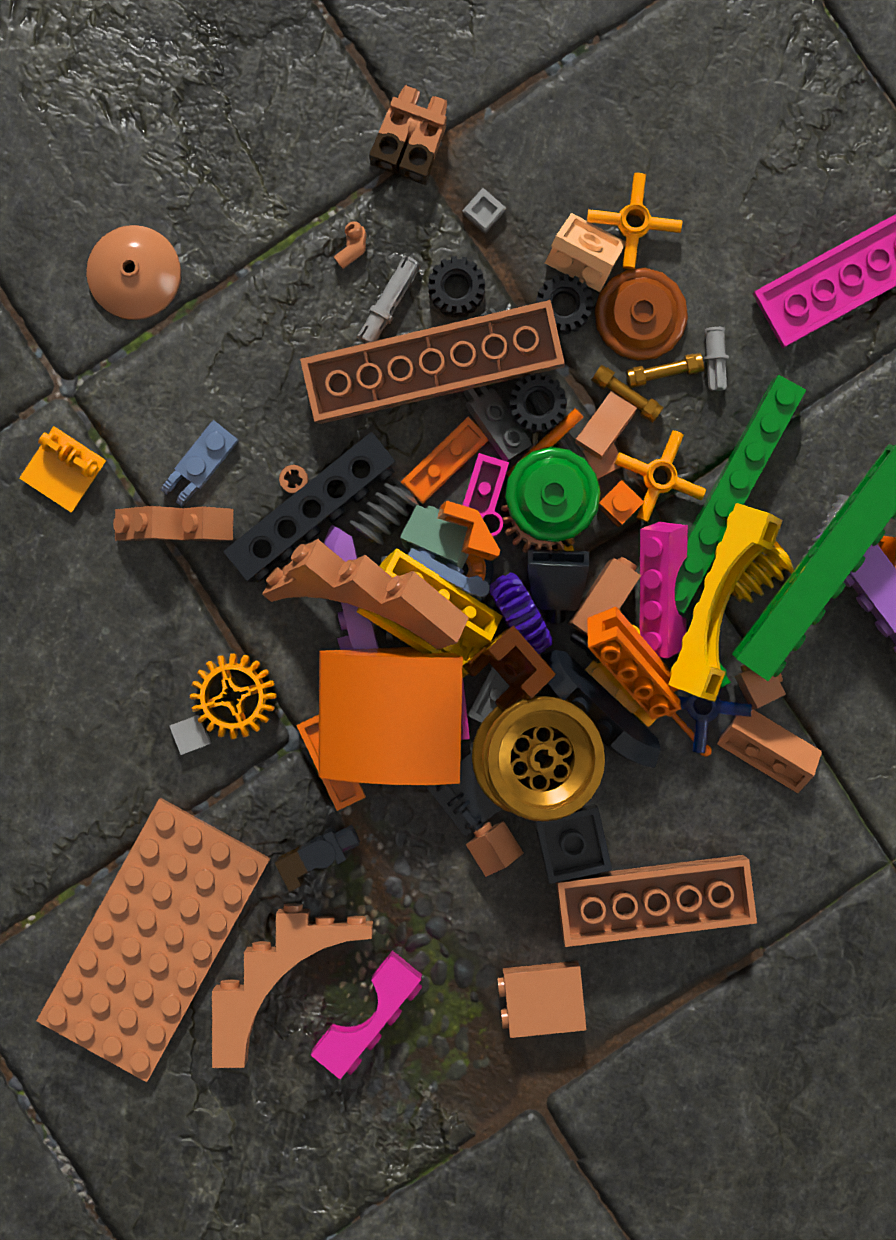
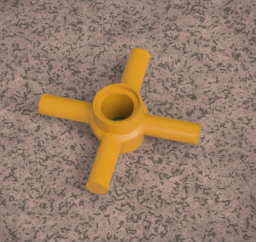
M634 173L630 205L625 206L620 213L588 209L587 222L618 226L622 235L626 237L623 259L624 269H635L638 240L649 230L681 233L682 220L651 217L649 210L643 205L646 174ZM630 215H636L642 220V226L637 228L631 227L627 223L626 218Z
M672 430L661 459L654 460L649 464L623 453H618L614 464L642 475L644 484L648 488L643 500L644 503L641 505L636 517L637 519L648 522L659 495L671 489L680 491L698 500L703 499L706 489L679 478L676 468L672 464L684 434ZM656 468L663 469L667 474V481L664 485L656 483L653 478V472Z

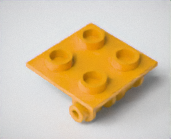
M53 426L49 434L44 432L39 438L38 443L41 446L19 479L72 513L107 460Z

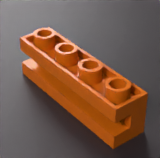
M617 607L587 618L588 648L652 720L681 710L680 699L674 693L680 689L668 685L671 678V670Z

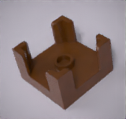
M514 626L493 638L490 643L482 647L463 665V668L470 676L474 677L490 663L510 687L495 700V704L502 712L522 699H532L556 675Z

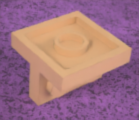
M571 213L557 233L545 264L564 274H569L572 278L577 276L580 278L579 281L581 283L585 282L589 287L601 292L625 247L626 241Z

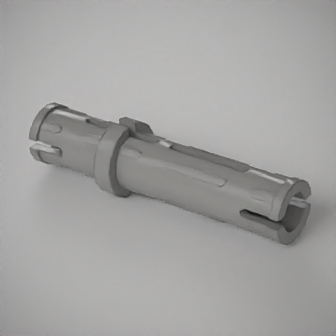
M406 255L402 257L399 266L389 280L376 305H372L369 309L370 315L357 335L359 340L364 343L378 341L386 325L391 324L393 320L392 315L412 279L420 269V263Z

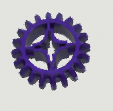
M513 573L497 578L495 582L490 584L489 592L507 627L514 626L538 654L546 651L545 649L552 645V637L522 581Z

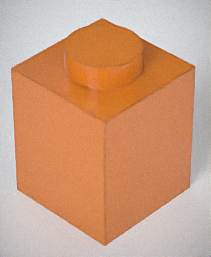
M621 480L599 502V509L619 528L644 501Z

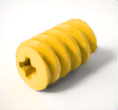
M776 540L772 551L765 549L763 554L760 553L750 563L736 583L731 594L739 602L745 599L749 603H753L751 595L753 591L760 596L764 595L761 587L762 584L772 589L774 587L771 579L773 576L783 581L784 577L781 570L785 569L789 573H793L794 569L789 556Z

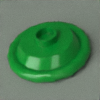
M548 447L531 452L516 464L507 480L505 499L509 515L521 531L536 540L560 542L576 537L589 527L598 512L601 491L596 473L584 458L568 449Z

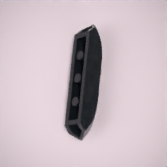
M554 650L540 655L556 674L546 684L556 698L570 702L583 710L599 731L602 742L613 752L634 763L655 768L661 748L658 738L567 652Z

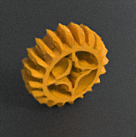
M232 653L227 664L225 657L220 655L217 657L219 667L214 662L208 661L206 665L211 672L208 674L204 670L198 671L197 674L204 679L203 683L199 681L192 682L193 687L201 689L200 693L190 694L191 699H200L201 703L200 705L193 706L192 710L197 712L203 709L205 714L197 719L198 722L203 723L209 719L211 722L206 728L209 732L213 731L216 726H219L218 737H224L227 729H230L231 739L237 738L238 729H240L243 737H248L249 725L257 732L261 729L256 721L257 719L265 723L269 721V717L263 711H274L275 706L266 702L267 699L277 698V694L267 693L266 688L273 687L275 683L274 681L264 683L263 678L268 676L269 671L265 669L258 674L256 670L260 667L261 663L259 661L253 662L249 667L247 666L249 656L243 655L239 664L237 663V654ZM230 670H239L246 673L253 679L255 684L247 687L238 685L235 678L232 677ZM221 674L223 678L221 680L222 692L218 696L209 699L211 684ZM231 687L234 692L248 690V693L241 695V698L237 699L239 701L237 705H235L234 701L225 700L219 702L220 699L226 697V694H230L228 690ZM258 693L257 707L253 714L246 719L244 714L246 712L244 708L245 700L249 696ZM221 705L227 706L231 710L232 715H235L237 722L223 720L212 708Z

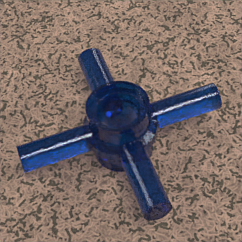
M690 694L689 697L678 696L681 709H687L689 715L696 720L693 752L705 753L708 723L714 720L719 713L751 717L753 704L721 701L718 695L715 702L711 701V712L703 714L696 708L698 696Z

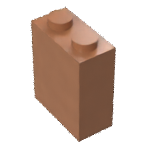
M624 557L618 558V560L615 558L609 560L580 603L579 609L575 611L567 624L588 637L587 618L613 607L620 609L641 577L640 574L635 572L637 566Z
M578 961L503 968L504 977L498 978L499 997H506L507 1009L501 1010L502 1028H509L510 1038L586 1030L581 970Z

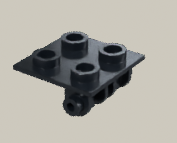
M472 752L460 762V784L427 786L428 790L465 837L481 828L484 822L502 809L494 804L479 786L473 770Z

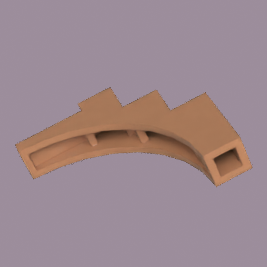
M319 539L306 545L301 544L291 556L292 561L288 565L273 569L266 579L268 584L262 594L271 602L284 598L312 597L347 603L374 612L401 625L421 637L437 650L458 643L469 618L414 571L401 576L391 577L366 555L345 562Z
M298 903L284 904V909H278L276 912V947H271V942H253L252 947H247L244 951V985H240L239 980H222L220 985H216L212 990V1068H244L248 1061L250 1035L257 1012L264 998L278 980L301 960L324 948L346 941L372 939L373 921H366L365 916H349L347 921H334L333 916L315 917V921H310V909H303V904Z

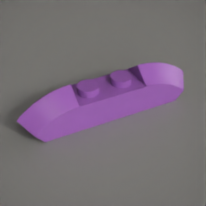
M331 525L324 544L345 562L357 559L358 555L354 538ZM341 602L343 611L338 612L339 623L342 631H348V636L337 638L340 649L379 648L373 622L357 613L358 607Z

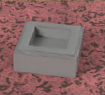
M482 188L463 209L462 214L486 234L505 213L506 207Z
M200 714L170 725L180 755L211 744L204 722L199 723L197 720L201 716Z

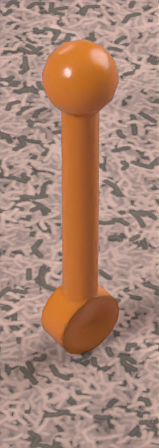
M676 711L666 715L672 717L700 748L699 751L702 756L708 757L711 755L712 748L709 745L703 744Z

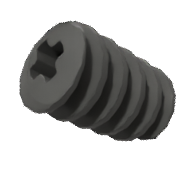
M393 476L392 479L395 486L388 483L383 485L387 493L386 496L378 492L375 493L378 505L367 502L366 506L370 513L366 514L362 511L357 513L361 523L350 521L371 543L375 542L383 545L384 540L381 533L391 536L393 532L389 524L392 523L400 527L401 521L398 514L409 517L410 513L406 506L416 507L418 505L415 496Z

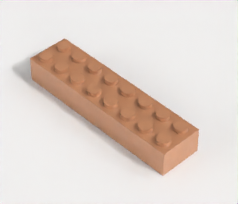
M551 300L300 359L313 419L318 424L565 367Z

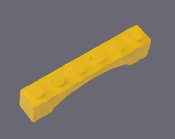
M738 503L735 504L733 511L727 518V528L723 539L716 548V558L711 571L705 577L701 598L693 609L691 625L688 632L683 636L679 657L671 668V678L668 685L715 702L726 671L720 668L719 634L727 602L736 583L750 563L765 549L772 551L783 521L782 519L758 509Z

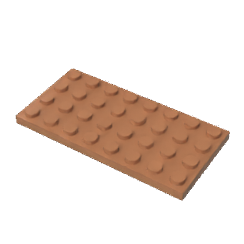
M160 798L36 1021L147 1082L271 858Z

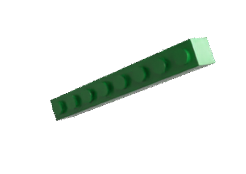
M777 375L770 382L688 532L687 558L679 569L675 583V604L679 614L685 613L713 562L716 548L722 541L726 531L729 514L733 511L736 503L744 505L806 392V389L780 375Z
M888 444L732 653L738 661L766 681H769L772 676L777 677L786 666V661H784L792 650L797 651L806 639L804 633L811 624L816 625L822 619L826 612L824 609L825 605L831 598L835 599L841 594L846 585L844 580L850 572L855 573L865 561V556L863 555L871 545H877L885 534L883 528L889 520L896 519V445Z

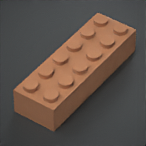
M744 855L607 871L556 882L562 938L565 947L757 923L750 862Z

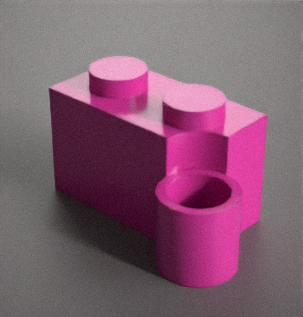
M478 453L463 506L478 510L482 519L488 516L495 517L499 522V529L491 534L493 537H496L503 528V520L495 512V507L509 462Z

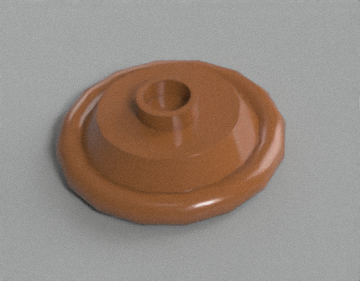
M649 268L628 269L611 278L599 293L594 310L596 328L605 345L619 356L636 361L656 359L671 351L682 338L688 320L686 299L677 283L663 272Z

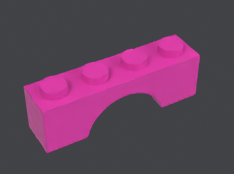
M657 522L640 529V635L659 657L669 658L681 651L682 639L686 633V618L679 614L675 604V583L679 569L687 558L688 525Z
M392 950L372 975L371 981L378 996V1005L373 1015L367 1021L356 1026L345 1027L332 1024L313 1047L311 1056L339 1079L346 1072L351 1075L360 1065L362 1059L359 1056L365 1048L372 1050L381 1039L382 1035L379 1031L386 1023L391 1026L400 1016L402 1010L399 1007L405 999L413 1000L421 990L422 985L419 982L421 981L422 974Z

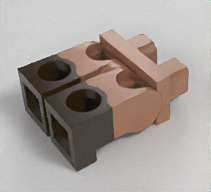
M405 85L398 98H392L390 108L369 154L370 165L393 174H397L400 166L401 177L427 185L436 153L446 129L447 101L432 96L427 109L417 106L420 92L415 88Z

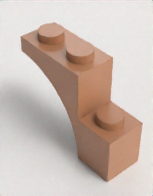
M144 506L115 509L113 522L115 541H233V509L203 506L191 508Z

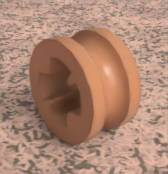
M298 465L285 467L279 477L280 485L290 494H295L309 481L307 473ZM293 471L299 472L298 477L302 479L300 486L295 484L296 488H290V483L286 480V476L289 473L292 476Z

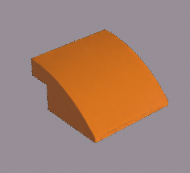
M413 647L319 651V777L347 782L387 785L460 784L463 657L454 652L423 654Z

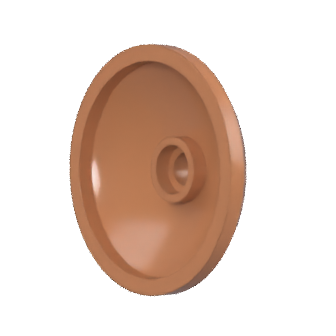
M123 226L107 233L94 246L87 263V282L93 297L106 311L119 318L141 320L160 313L172 302L181 282V265L175 249L163 235L144 226ZM129 263H134V271L131 273L125 272V266Z

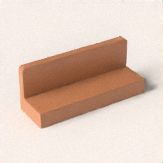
M743 703L738 707L732 723L723 732L717 743L720 747L796 793H799L814 777L822 754L818 748L757 711L751 710L750 707Z

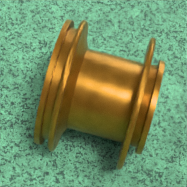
M534 696L530 700L522 699L504 712L496 707L484 719L473 742L472 763L479 786L494 804L522 818L544 822L567 817L581 809L592 798L600 785L604 773L605 754L599 731L583 710L559 698ZM540 728H543L547 733V738L543 741H539L536 737V733ZM519 738H524L526 748L519 752L515 747V743ZM558 742H560L562 754L560 755L555 749ZM539 750H541L542 754L547 755V761L541 767L540 763L534 760ZM521 761L525 767L524 772L516 775L513 767L515 763ZM557 765H561L558 773L555 776L554 769ZM541 775L543 777L542 784L534 787L533 778Z

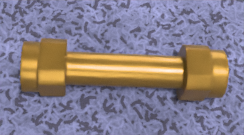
M701 353L685 355L684 360L646 369H643V366L634 367L626 370L628 385L630 388L645 386L646 381L685 372L687 375L697 374L704 371V363Z
M601 365L591 381L603 390L605 387L612 390L641 410L640 415L653 423L664 407L653 398L648 401L613 376L615 372Z

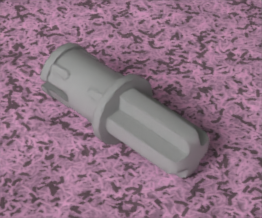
M709 327L704 329L706 335V356L703 358L707 362L708 389L722 391L727 387L726 360L729 359V356L725 355V327Z

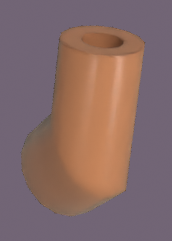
M356 221L346 225V247L334 256L335 261L342 269L363 255L366 249V231Z

